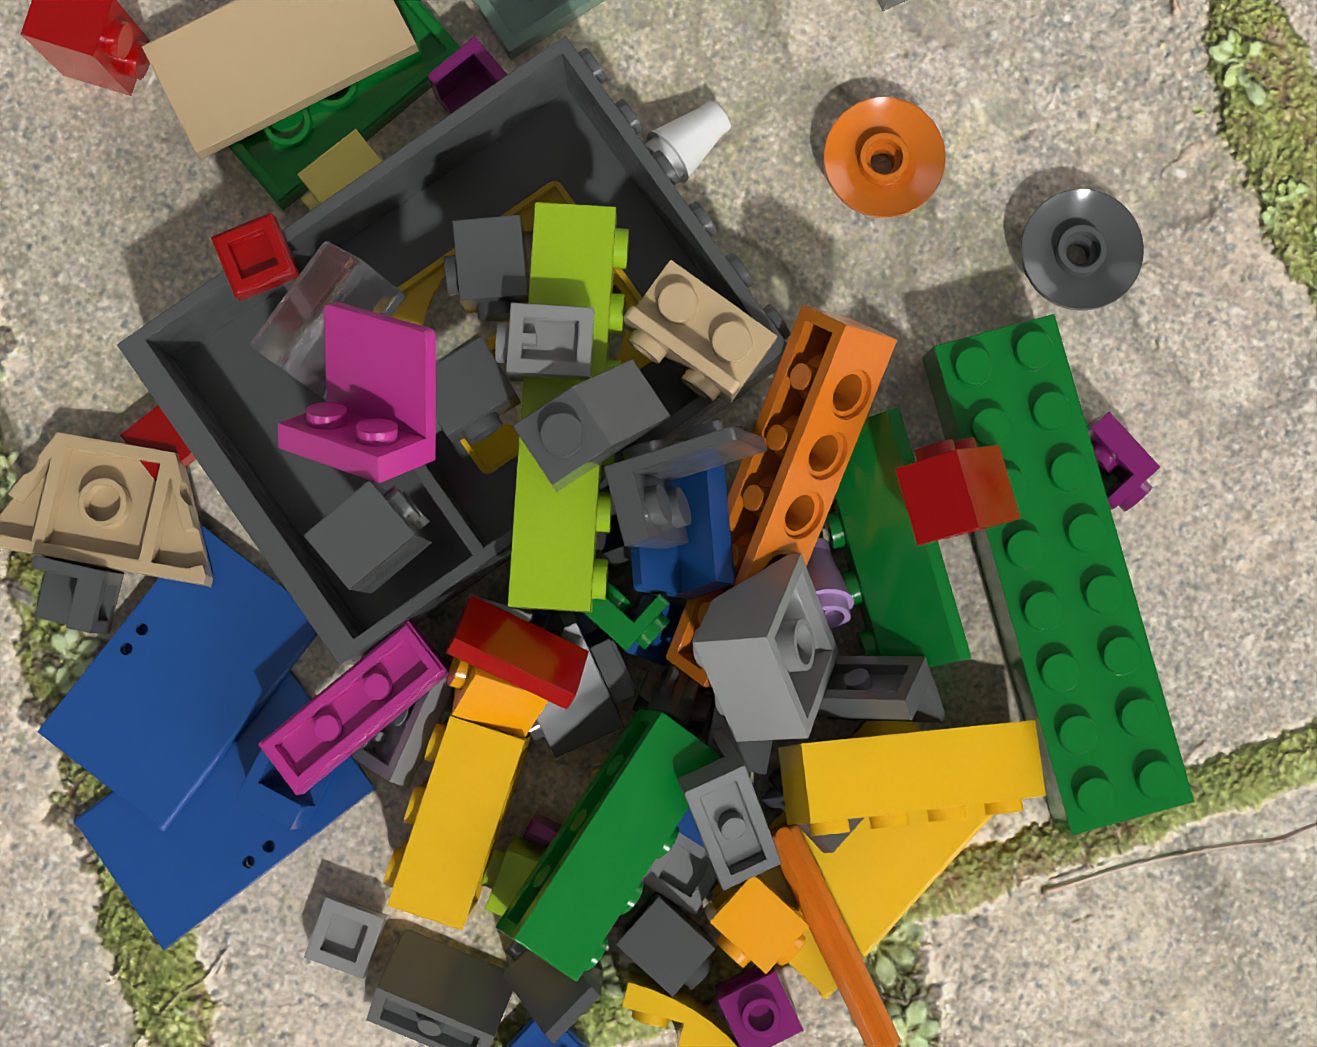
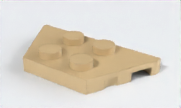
M57 432L38 455V462L35 468L29 473L24 474L8 493L13 499L0 514V549L212 587V570L186 466L180 462L179 455L176 453ZM139 460L160 464L157 481L153 479Z

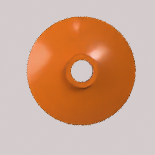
M892 97L866 99L844 111L831 127L823 152L825 175L836 196L845 205L860 214L886 219L909 214L927 202L940 184L946 162L943 138L933 120L916 105ZM876 155L886 156L891 161L892 169L886 173L875 171L871 166V158Z

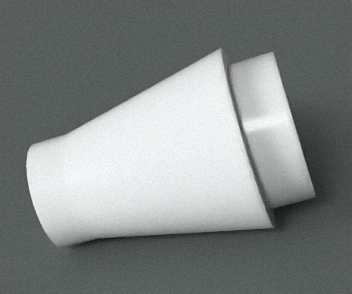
M708 100L699 108L647 134L648 142L644 145L651 154L660 150L672 164L679 180L686 182L720 137L730 130L731 124L723 109L715 102Z

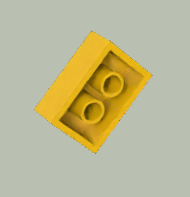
M453 715L449 717L448 721L444 720L443 724L437 723L435 725L425 753V760L434 763L429 780H424L422 786H415L404 817L405 823L414 825L409 841L404 840L401 848L395 847L385 872L383 885L393 888L387 906L459 930L464 929L476 910L483 889L481 883L493 852L496 849L532 740L530 732L523 738Z

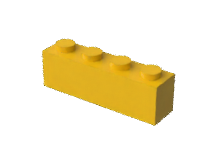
M1035 720L802 743L778 748L787 825L810 824L811 836L850 832L848 819L869 817L870 829L909 825L908 812L927 810L929 822L967 818L965 805L984 803L985 815L1024 811L1022 799L1046 796Z

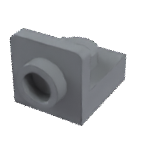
M511 303L510 322H498L496 363H507L506 372L511 381L523 382V377L585 381L590 379L595 317L594 308Z

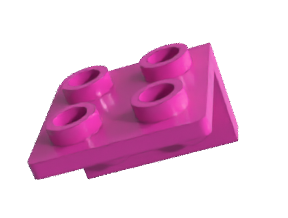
M341 302L326 305L324 307L326 402L312 404L306 408V413L279 422V449L376 483L384 482L434 461L436 447V334L434 330Z

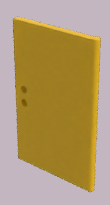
M863 720L847 739L920 732L922 730L913 722ZM984 803L965 805L967 818L929 822L927 810L908 812L909 825L870 829L869 817H865L833 853H823L800 829L862 960L991 819L993 815H985ZM783 809L768 825L769 831L775 826L787 822L786 813ZM779 865L759 874L801 913ZM717 881L710 891L716 895L721 890V886ZM808 927L803 933L806 939L802 948L788 963L818 990L822 998L828 999L838 987Z

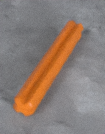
M787 822L775 826L770 830L782 863L779 867L804 919L809 924L812 936L865 1046L897 1047L900 1043L898 1032L799 827L796 824L787 825Z

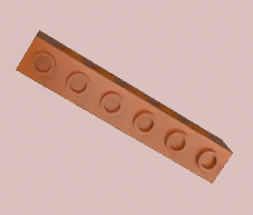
M802 304L753 430V434L764 437L767 451L742 459L727 497L735 584L694 599H688L665 657L703 687L712 686L704 668L699 666L695 660L693 637L695 631L700 627L711 601L788 554L801 553L807 567L897 339L853 319Z

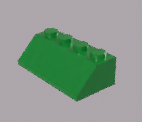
M898 407L866 418L832 502V511L828 512L824 523L832 548H843L849 571L842 572L841 575L854 599L852 608L859 606L866 629L857 633L862 656L926 657L929 668L972 657L939 543L936 541L917 546L895 468L914 463L915 460L901 411Z

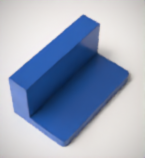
M725 464L673 480L674 487L682 489L689 504L691 524L685 526L689 542L668 549L630 546L634 589L639 592L694 599L734 585Z

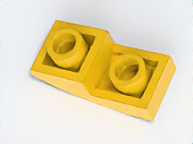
M629 970L623 992L622 1007L633 1010L631 1016L633 1019L656 1027H668L669 1020L680 1022L677 1030V1047H740L731 1028L709 1008L680 990L672 997L652 977Z

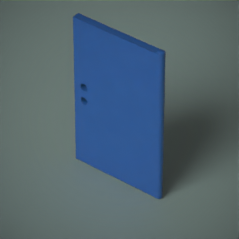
M203 525L200 526L213 575L212 587L158 578L37 731L155 823V826L161 831H165L318 635L289 592L282 585Z
M292 670L284 677L165 831L159 830L155 823L112 790L74 818L75 826L82 831L163 950L168 949L377 789L357 760L352 758L351 755L339 765L307 828L290 830L234 800L261 751L258 743L312 700ZM248 856H249V858H248V864H249V866H247V864H246V858H247Z

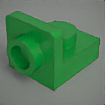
M607 582L606 599H593L592 613H584L626 651L635 642L645 650L670 623V620L662 614L670 602L659 594L638 619L633 622L625 615L633 604Z

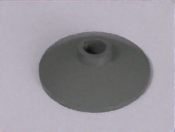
M1072 189L1050 197L1033 212L1022 233L1020 256L1026 277L1042 297L1062 308L1088 311L1113 303L1130 289L1141 270L1144 244L1137 221L1121 202L1100 191ZM1076 245L1084 250L1086 254L1084 264H1074L1068 259V246Z

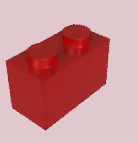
M117 0L31 1L21 35L65 77L132 96L137 79L141 80L144 78L150 65L142 48L150 40Z
M975 437L953 442V439L945 440L914 450L917 462L895 468L917 546L962 536L1021 519L999 445L977 447Z

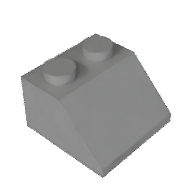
M801 553L788 554L713 599L700 627L694 633L693 653L695 660L699 666L704 668L714 690L717 710L722 716H725L736 742L808 738L835 665L839 650Z

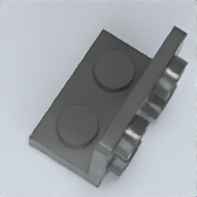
M716 420L687 429L685 432L688 440L664 448L661 440L640 443L623 450L625 460L605 466L604 469L625 546L668 549L688 543L689 539L685 526L691 524V512L684 492L681 488L674 487L673 480L767 451L764 437L744 431L742 426L727 428L725 420Z

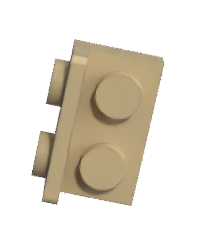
M672 260L668 262L636 307L631 306L624 315V328L632 333L627 339L628 343L655 363L659 364L665 356L685 371L681 378L682 382L710 402H714L719 395L731 403L778 337Z

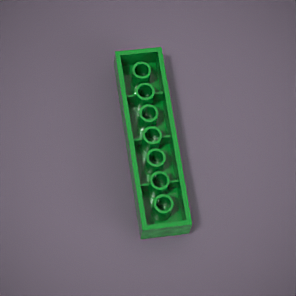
M1055 314L933 346L922 359L945 440L953 439V442L975 437L977 447L1000 446L1021 518L972 532L971 534L1024 721H1036L1046 791L1045 797L1054 828L1073 836L1193 803L1194 798Z

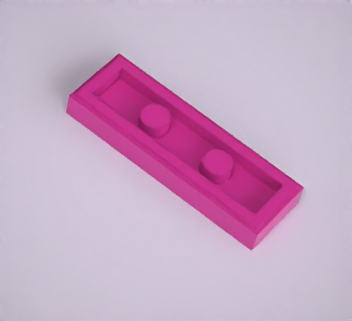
M408 620L270 733L258 745L296 795H302L447 677L450 668L413 621Z

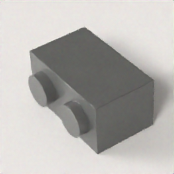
M370 480L303 535L349 590L371 594L432 543L421 530L430 520L405 491L401 492L395 485L389 490H385Z

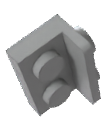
M442 657L450 668L452 661ZM448 676L355 751L352 758L387 781L410 788L418 767L425 759V753L434 727L438 723L444 708L452 698L454 687L447 685Z

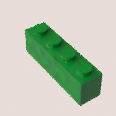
M638 709L495 928L577 982L584 971L591 970L602 958L608 943L607 934L620 914L627 913L637 903L643 891L644 883L642 880L655 859L663 857L672 848L678 837L679 827L677 825L686 813L688 806L677 778L715 762L721 756L663 712Z

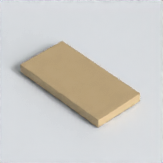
M234 0L142 46L195 153L201 160L419 51L394 0Z

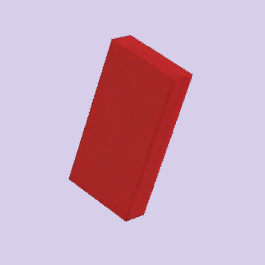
M471 595L462 610L446 653L567 710L576 697L589 651Z

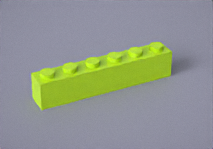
M535 202L528 304L594 308L591 378L621 365V360L608 358L610 333L623 334L625 294L613 293L614 268L627 269L629 229L617 228L616 207ZM523 377L521 420L585 380ZM519 437L508 597L509 607L592 613L593 599H606L608 559H596L597 532H610L612 495L611 492H600L602 465L614 464L615 454L556 492Z

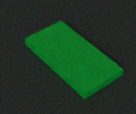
M394 0L418 47V52L228 146L283 211L309 190L297 175L299 172L355 129L367 142L432 88L428 75L461 48L420 0Z

